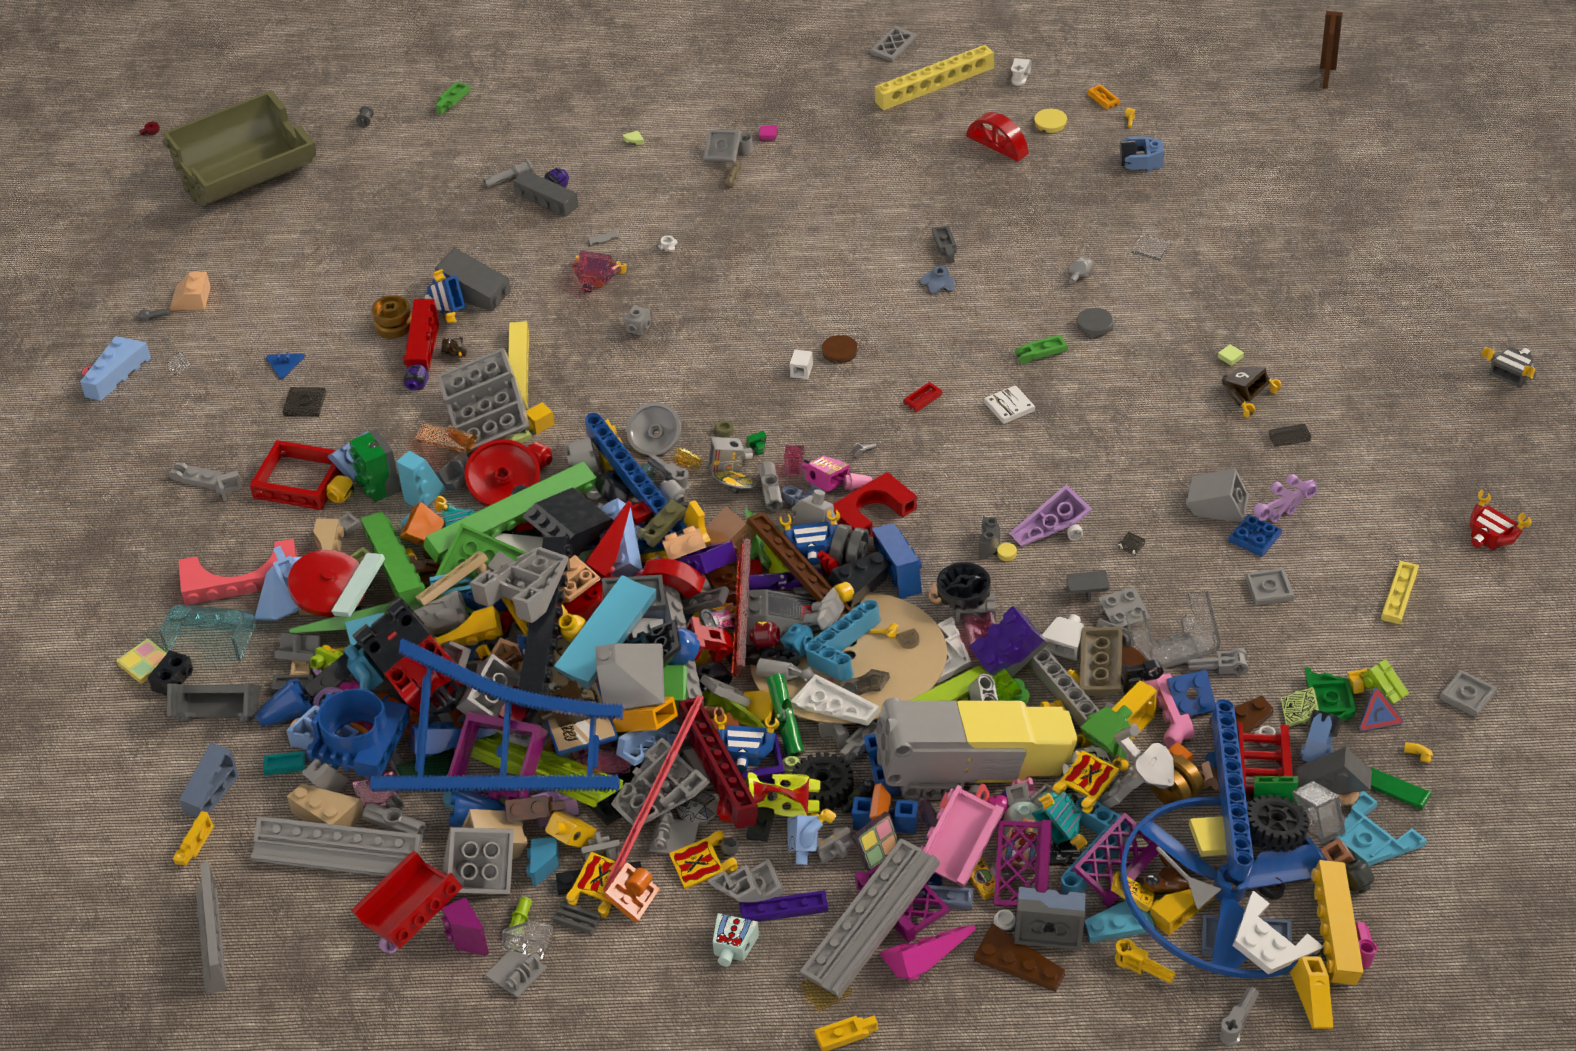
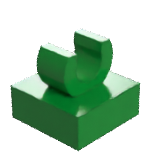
M764 430L749 435L746 438V447L752 448V450L755 449L757 455L764 453L763 449H765L767 438Z

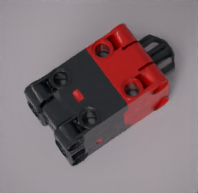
M399 596L385 607L388 613L383 614L371 624V627L365 624L352 636L397 689L403 700L420 715L423 677L427 674V667L403 655L401 656L399 654L400 640L404 638L412 644L414 643L430 652L432 651L433 654L435 653L451 662L453 661L454 664L455 661L427 629L420 617ZM432 670L429 714L432 712L434 715L453 711L459 704L463 693L461 689L463 683ZM435 703H436L437 705H441L443 708H442V709H437V706L435 705Z

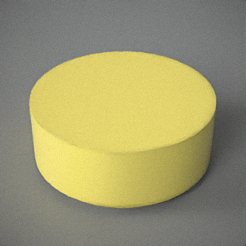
M1003 543L997 548V556L1002 561H1012L1017 556V548L1011 543Z

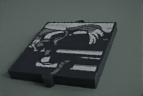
M1051 839L1050 865L1066 866L1073 864L1082 854L1081 849L1078 851L1075 844L1070 843V840L1055 844Z

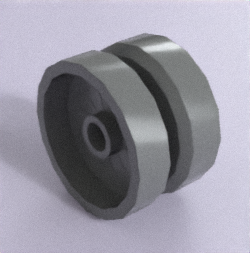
M839 524L837 526L831 543L830 556L836 560L838 567L867 555L869 544L868 529L856 527L853 531L849 525Z

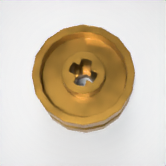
M388 295L374 302L371 312L375 330L379 336L395 339L409 333L411 309L406 298L399 295Z
M1172 755L1174 766V784L1172 786L1161 789L1150 784L1152 791L1164 805L1179 800L1195 798L1204 788L1203 778L1198 769L1181 755Z

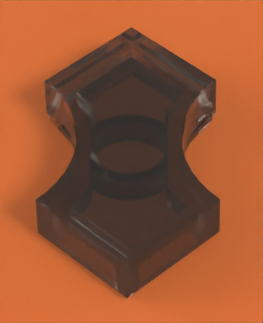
M870 669L869 672L860 677L841 681L839 686L858 696L871 691L880 692L890 679L889 672Z

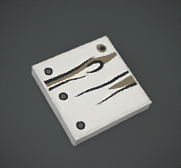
M1016 385L984 398V403L1003 424L1035 411L1033 403Z

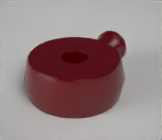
M151 121L146 123L144 129L139 131L141 135L145 133L154 135L160 131V126L157 122Z

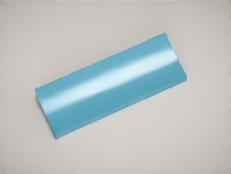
M622 575L557 661L554 670L572 681L576 680L577 684L589 690L598 678L596 646L623 644L656 599V589L637 583Z

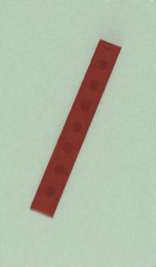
M745 538L738 550L732 675L738 678L745 667L751 540Z

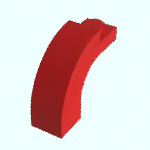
M665 558L647 561L644 569L636 574V576L662 575L663 584L675 588L685 598L701 593L706 579L693 567L677 560Z

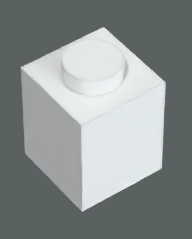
M794 350L790 361V377L809 378L813 366L811 351Z

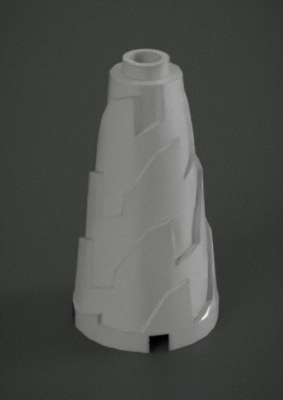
M459 590L448 593L442 598L414 610L427 629L434 635L453 631L469 618L468 611L464 607L466 606Z

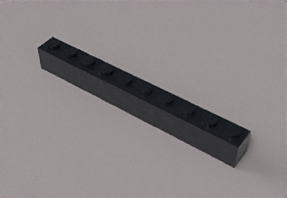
M567 536L543 537L542 548L567 556L568 562L546 613L533 623L529 622L518 688L519 690H526V692L529 691L534 694L540 693L545 696L550 694L549 684L553 682L552 667L556 663L554 652L558 650L557 634H560L559 619L563 615L562 603L565 602L564 588L568 585L567 572L570 571L569 556H572L573 553L572 545L568 543Z

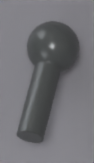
M165 308L155 311L143 309L139 312L138 318L140 321L146 322L152 318L170 315V309Z

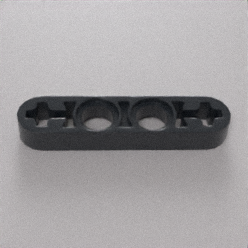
M733 644L734 650L726 656L727 661L730 663L757 666L760 658L767 659L770 656L776 657L769 660L792 663L796 667L800 663L796 650L773 647L758 648L754 645Z

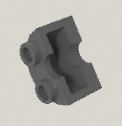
M983 516V530L979 538V560L988 559L989 555L997 554V548L1000 545V526L995 517Z

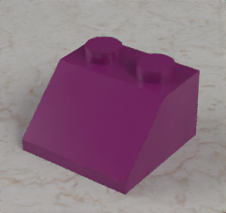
M464 897L442 907L444 917L441 918V922L445 928L444 935L448 943L452 942L456 950L484 956L488 955L489 951L484 928L467 898Z

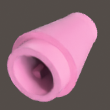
M854 473L844 475V489L855 491L871 482L872 477Z

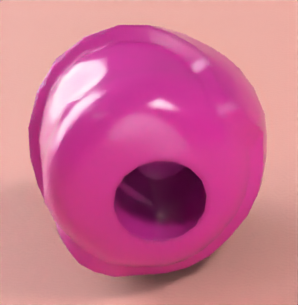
M996 795L990 797L987 801L994 806L997 804L1003 807L1004 813L1002 817H1004L1006 810L1009 808L1007 797Z

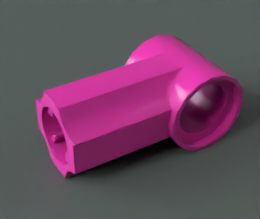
M1356 922L1355 926L1362 967L1366 969L1373 962L1377 952V945L1371 939L1368 926L1364 922Z

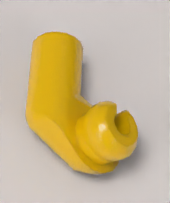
M1405 742L1404 753L1421 755V762H1431L1433 753L1430 749L1421 744Z

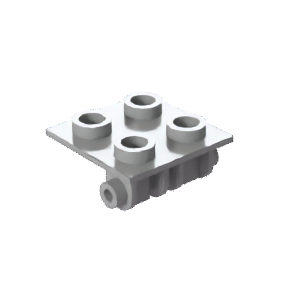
M1135 587L1098 597L1102 605L1100 607L1101 614L1107 615L1112 624L1126 627L1151 619Z
M670 811L660 815L657 819L649 852L669 854L695 843L699 823L673 819Z
M513 946L485 974V977L516 997H519L547 969V966L540 962L541 957L539 954L528 955Z

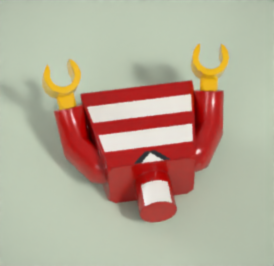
M1481 490L1478 493L1480 501L1475 505L1470 516L1469 527L1472 530V545L1476 548L1484 545L1491 550H1495L1500 546L1512 545L1523 532V527L1531 526V518L1528 517L1523 522L1526 514L1521 513L1518 516V524V522L1488 505L1484 507V504L1491 501V495L1489 493L1487 498L1483 499L1481 497L1484 491Z

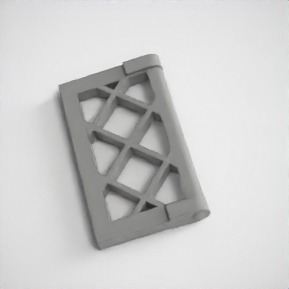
M895 25L869 50V53L894 62L917 38V34ZM895 38H901V39H902V40H900V41H893V39H895ZM893 46L894 49L886 50L885 47Z

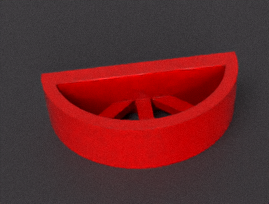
M987 112L968 127V138L1017 162L1029 154L1028 145L1023 133L1011 119L1003 114ZM983 124L991 125L992 131L985 128ZM998 130L1001 131L1005 135V137L998 134Z

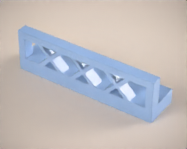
M677 717L658 730L630 731L620 736L616 755L636 766L645 761L643 756L648 748L642 747H652L657 742L656 740L662 737L672 746L681 728L676 725ZM674 731L677 734H669V732ZM631 754H639V756L634 757Z

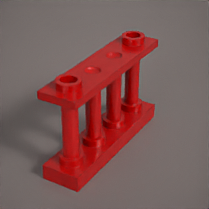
M1238 723L1237 733L1245 796L1246 793L1254 794V785H1246V776H1293L1289 725L1280 724L1279 733L1271 735L1243 733V724ZM1244 742L1275 743V745H1278V750L1276 752L1244 750ZM1245 759L1276 760V762H1279L1280 767L1277 769L1245 768Z

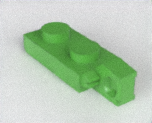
M456 81L439 96L436 112L443 114L448 108H452L471 91L470 86Z

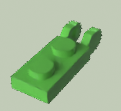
M1056 335L1027 343L1021 347L1019 346L1014 352L1019 357L1020 363L1025 364L1030 363L1033 359L1068 351V346L1061 335Z

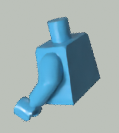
M350 644L343 650L349 658L347 662L348 669L360 683L359 689L371 691L384 681V673L363 648L358 651L353 644Z

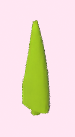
M704 690L702 692V696L706 699L704 706L722 707L725 714L730 713L733 719H737L742 725L766 728L759 719L741 704L714 694L712 691Z

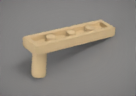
M481 551L476 552L415 596L420 604L425 606L473 570L476 571L478 576L489 570L485 565V562L489 559L485 553Z

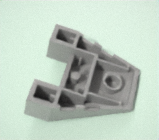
M542 547L535 548L518 556V560L511 564L507 562L500 564L501 568L493 572L489 569L472 580L470 585L475 602L490 607L502 597L513 600L517 618L533 623L546 613L567 565L568 557Z

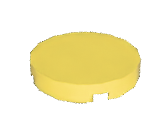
M1044 109L1035 115L1034 124L1040 131L1046 130V133H1057L1062 131L1065 125H1067V116L1058 109Z

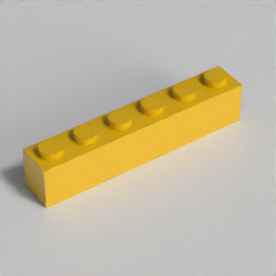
M1319 860L1316 868L1312 869L1311 880L1315 884L1314 898L1317 899L1318 903L1317 917L1320 918L1321 922L1320 935L1323 936L1324 940L1323 954H1326L1327 959L1326 970L1329 973L1330 983L1357 985L1363 974V967L1345 863Z

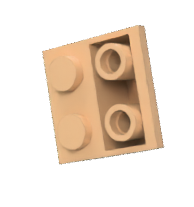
M576 555L569 559L568 585L564 588L565 602H571L600 580V577Z

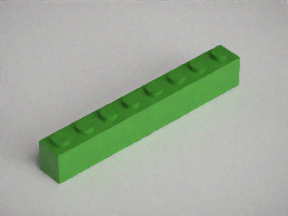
M382 511L362 517L361 522L364 534L373 552L383 554L385 557L381 568L396 598L400 596L410 607L420 604L415 596L424 591L425 586L423 582L421 583L419 574L416 573L409 555L406 554L404 545H401L400 538L396 535L395 528L391 525L389 517L386 518Z

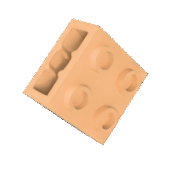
M693 525L683 529L684 533L676 535V532L665 536L666 540L662 542L668 559H676L706 548L699 527L695 528Z

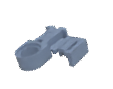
M811 484V489L803 495L802 490L794 486H785L782 489L781 498L784 502L793 505L800 499L813 495L814 490L823 489Z

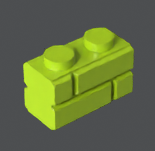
M1387 659L1382 660L1361 674L1364 685L1371 689V691L1374 688H1378L1391 705L1409 694Z

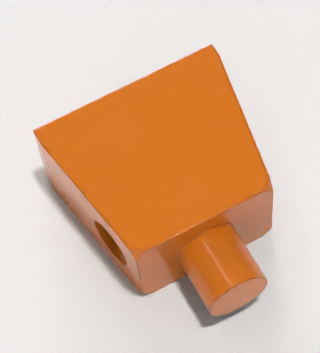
M420 502L413 507L399 537L424 546L426 536L440 530L444 520Z

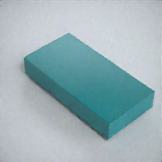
M305 751L264 755V776L306 770Z

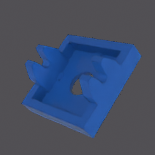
M1207 670L1166 679L1168 689L1180 715L1189 714V716L1214 710L1215 700ZM1189 688L1197 690L1198 696L1195 700L1187 698L1186 692Z

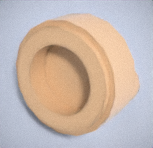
M935 582L930 587L929 599L931 602L939 604L941 598H934V593L937 595V583Z
M1359 792L1338 794L1336 796L1340 803L1344 805L1350 804L1352 807L1359 797Z

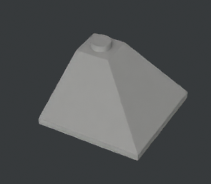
M609 644L596 646V669L603 704L605 702L607 704L611 703V705L613 703L615 705L616 703L619 705L622 703L624 710L665 704L662 644Z
M450 827L442 873L448 875L451 872L463 887L458 893L510 894L514 829Z

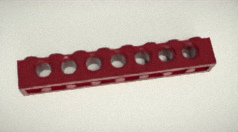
M696 698L679 701L678 721L681 726ZM701 703L686 736L735 828L756 825L758 805Z

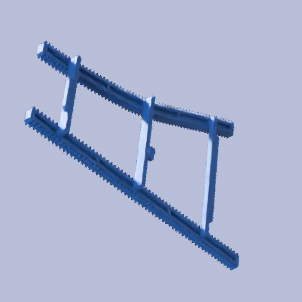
M404 638L400 640L399 654L427 667V674L423 677L417 739L415 770L418 772L417 777L414 775L413 777L410 775L408 777L406 775L404 777L402 775L400 777L398 775L396 777L394 775L392 777L390 775L388 777L386 775L384 777L382 775L380 777L372 775L370 779V789L372 792H387V790L389 792L391 790L393 792L395 790L397 792L399 790L401 792L403 790L405 792H423L424 790L426 792L428 790L430 792L432 790L434 792L436 790L438 792L440 790L442 792L444 790L446 792L448 790L450 792L452 790L454 792L457 790L459 792L461 790L463 792L465 790L467 792L469 790L471 792L473 790L475 792L477 790L479 792L481 790L483 792L485 790L487 792L489 790L492 792L494 790L496 792L503 790L505 792L506 789L508 792L510 790L512 792L514 790L516 792L518 790L521 792L522 790L525 792L532 790L534 792L535 789L537 792L539 790L541 792L543 790L546 792L547 790L550 792L551 790L554 792L557 790L559 792L560 789L562 792L564 789L566 792L568 790L571 792L572 790L575 792L578 790L580 792L581 789L583 792L585 789L587 792L589 789L591 792L593 789L596 792L597 790L605 792L606 789L608 792L610 789L612 792L614 789L618 791L620 779L617 774L615 777L613 774L611 777L604 774L603 776L599 774L598 777L595 774L593 777V769L598 767L599 736L596 735V720L599 717L605 720L606 718L609 720L610 718L613 720L614 718L617 720L620 718L622 720L624 717L622 703L620 705L618 703L611 705V703L607 704L606 702L605 704L603 702L596 704L595 701L594 703L592 701L585 702L584 700L581 702L580 699L578 701L576 699L572 700V698L570 700L568 698L565 699L564 697L561 699L556 696L552 697V695L549 697L540 693L526 692V690L523 691L522 689L516 690V688L509 687L508 685L505 686V684L502 685L491 679L489 680L485 676L482 677V675L474 671L472 672L463 666L461 667L457 663L454 664L453 661L451 662L442 656L433 654L432 651L430 652L421 646L412 644ZM432 670L438 671L439 674L441 673L450 679L459 681L463 685L492 698L505 701L502 746H497V757H501L499 777L497 775L495 777L493 775H487L486 777L484 775L482 777L480 775L478 777L476 775L474 777L472 775L470 777L468 775L466 777L464 775L462 777L460 775L458 777L456 775L453 777L451 775L449 777L447 775L445 777L443 775L441 777L439 775L437 777L435 775L433 777L431 775L429 777L427 775L423 776ZM512 703L521 707H528L529 709L532 707L533 710L536 708L545 712L548 710V712H560L565 715L568 713L573 716L575 714L581 717L584 715L585 718L588 716L590 718L586 777L579 774L578 776L574 774L573 777L571 774L569 777L567 774L565 777L563 775L561 777L557 775L556 777L550 774L549 776L545 774L544 777L542 774L540 777L538 775L536 777L534 775L532 777L530 775L528 777L526 775H516L515 777L507 775Z

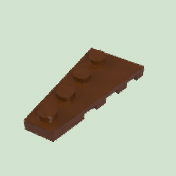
M992 923L974 955V961L1057 992L1065 976V970L1027 945L1014 944L1015 938Z

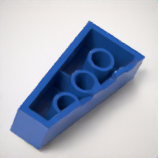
M894 523L872 528L874 547L890 563L888 574H891L894 588L898 587L899 598L903 599L921 594L920 569H922V563L920 558L916 557L914 549L909 547L908 540L903 538L901 530L897 529Z

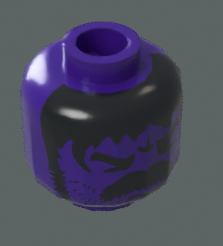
M557 167L544 175L545 179L564 188L568 185L569 176L564 169Z
M411 365L403 377V383L412 391L423 390L429 379V373L422 365Z

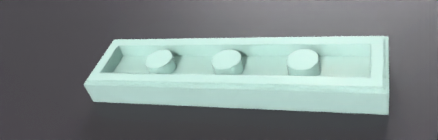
M366 553L332 609L334 616L350 617L384 562L385 557L383 554Z

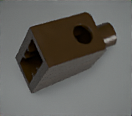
M576 680L548 695L549 697L552 695V697L556 696L561 699L562 697L569 700L571 698L572 700L576 699L577 701L580 699L581 702L584 700ZM544 710L539 711L543 723L555 718L559 727L590 719L588 716L585 718L584 715L581 717L580 715L576 716V714L573 716L568 713L565 715L560 712H548V710L546 712Z

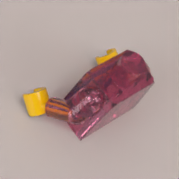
M580 250L579 255H576V259L572 263L574 274L578 277L579 282L583 284L582 290L587 293L592 292L593 286H604L605 282L609 281L617 273H626L627 264L621 265L620 261H617L615 265L611 255Z

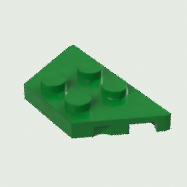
M1305 667L1304 674L1307 689L1314 688L1319 711L1338 716L1342 719V722L1354 717L1356 708L1349 679L1335 677L1326 672L1323 675L1311 672L1312 668Z

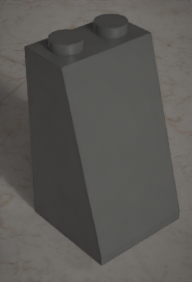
M454 247L435 267V271L442 269L446 278L457 275L464 303L493 311L511 291L507 276Z

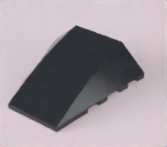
M674 619L653 627L651 632L648 633L644 631L637 633V637L630 640L626 638L623 644H662L664 669L681 649L677 621Z

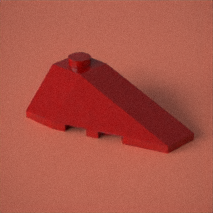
M630 501L622 507L610 524V528L599 540V544L596 545L584 561L600 577V580L605 576L609 578L615 570L613 565L618 556L632 503Z

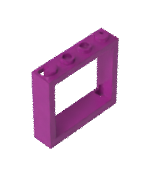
M467 712L447 775L448 777L450 775L452 777L454 775L457 777L458 775L461 777L462 775L465 776L479 728L485 727L503 731L504 718ZM510 720L511 733L531 736L520 775H526L527 777L530 775L532 777V775H535L548 731L539 725ZM478 790L477 792L472 791L480 795H488L487 797L498 801L500 798L509 800L527 798L529 795L528 790L526 792L524 790L522 792L520 790L518 792L516 790L515 792H504L503 790L501 792L499 790L497 792L495 790L493 792L491 790L489 792L486 790L485 792L482 790L481 792Z

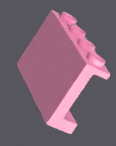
M957 785L955 790H950L946 798L949 801L946 808L942 807L936 817L939 820L936 827L932 826L926 836L929 839L926 846L921 845L920 848L923 852L930 856L934 855L939 860L940 865L934 873L961 887H965L1004 813V808L997 804L994 806L964 791L961 786Z

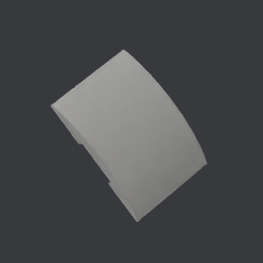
M504 347L437 375L444 401L448 407L453 425L452 430L459 452L464 451L467 454L487 442L503 439L529 428L523 397Z

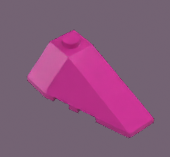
M974 925L960 926L937 933V938L935 936L917 939L918 944L903 943L879 953L897 978H906L907 981L920 978L919 974L928 971L976 929Z

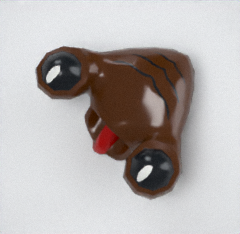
M1164 851L1189 877L1192 878L1188 870L1179 861H1177L1170 854ZM1159 854V858L1167 868H1163L1158 876L1149 874L1143 879L1144 888L1150 892L1168 895L1190 889L1188 881L1161 854Z

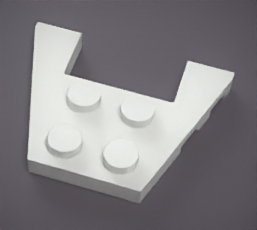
M953 617L937 624L946 638L947 645L946 665L937 684L971 667V660L964 643L961 641L960 633L955 626Z
M1253 891L1248 899L1247 907L1232 946L1268 975L1290 966L1292 962L1299 960L1301 956L1308 957L1313 953L1315 955L1321 951L1323 945L1308 933L1295 946L1269 926L1268 923L1259 918L1270 903Z

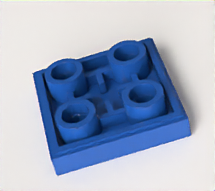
M1248 514L1231 533L1228 542L1263 557L1281 536L1282 529L1265 521H1260L1257 517Z

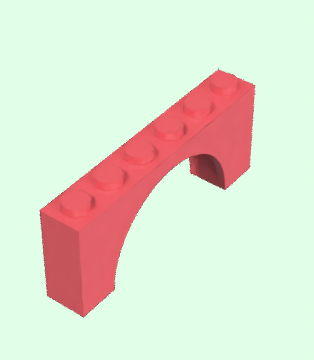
M294 539L274 542V548L281 546L285 557L290 555L291 557H297ZM274 550L269 560L260 568L251 573L236 577H222L211 574L201 566L198 556L180 559V585L184 604L191 605L261 592L266 572L274 566V562L278 561Z

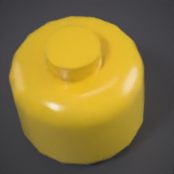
M843 582L834 586L843 603L853 599L854 590L850 583Z

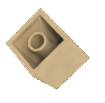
M469 810L462 828L514 829L512 859L521 856L523 849L527 846V837L523 833L522 820L507 822L505 811Z

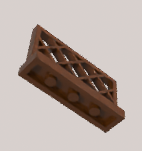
M1326 11L1320 69H1325L1323 88L1328 89L1330 70H1336L1343 12Z

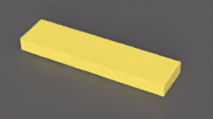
M1399 561L1381 620L1401 625L1419 565Z

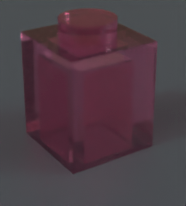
M786 445L784 453L785 474L804 475V470L802 469V463L805 460L804 446Z

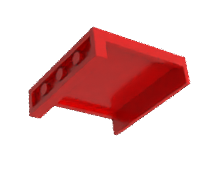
M413 850L351 912L363 926L398 949H401L463 887L451 872L448 875L442 873L424 862L420 855Z

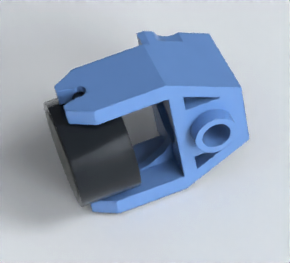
M1146 136L1127 137L1120 141L1121 166H1125L1130 170L1146 169L1147 173L1163 168V141ZM1136 151H1144V155H1136Z
M1312 710L1307 728L1310 730L1306 745L1302 746L1300 753L1303 764L1334 752L1331 743L1333 737L1338 736L1342 723L1340 717L1327 712Z

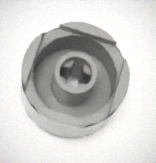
M590 437L565 444L567 454H570L567 455L570 466L584 461L593 474L600 473Z

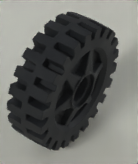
M820 752L816 753V757H813L812 754L807 755V759L802 758L792 771V774L807 775L810 779L820 781V792H809L808 800H819L821 811L825 808L832 811L834 806L837 808L842 807V803H847L848 796L854 789L852 768L847 761L844 762V758L841 756L837 759L836 754H832L831 757H829L828 752H824V756H821Z
M1268 794L1267 798L1264 795H1261L1259 799L1257 797L1254 798L1247 806L1251 842L1253 844L1258 842L1257 846L1260 848L1266 846L1268 851H1271V848H1274L1275 852H1280V849L1283 852H1288L1289 849L1291 851L1296 850V847L1299 848L1304 843L1308 832L1309 817H1307V812H1303L1304 808L1302 806L1297 807V802L1293 801L1290 803V798L1285 797L1283 800L1280 795H1276V798H1273L1272 794Z

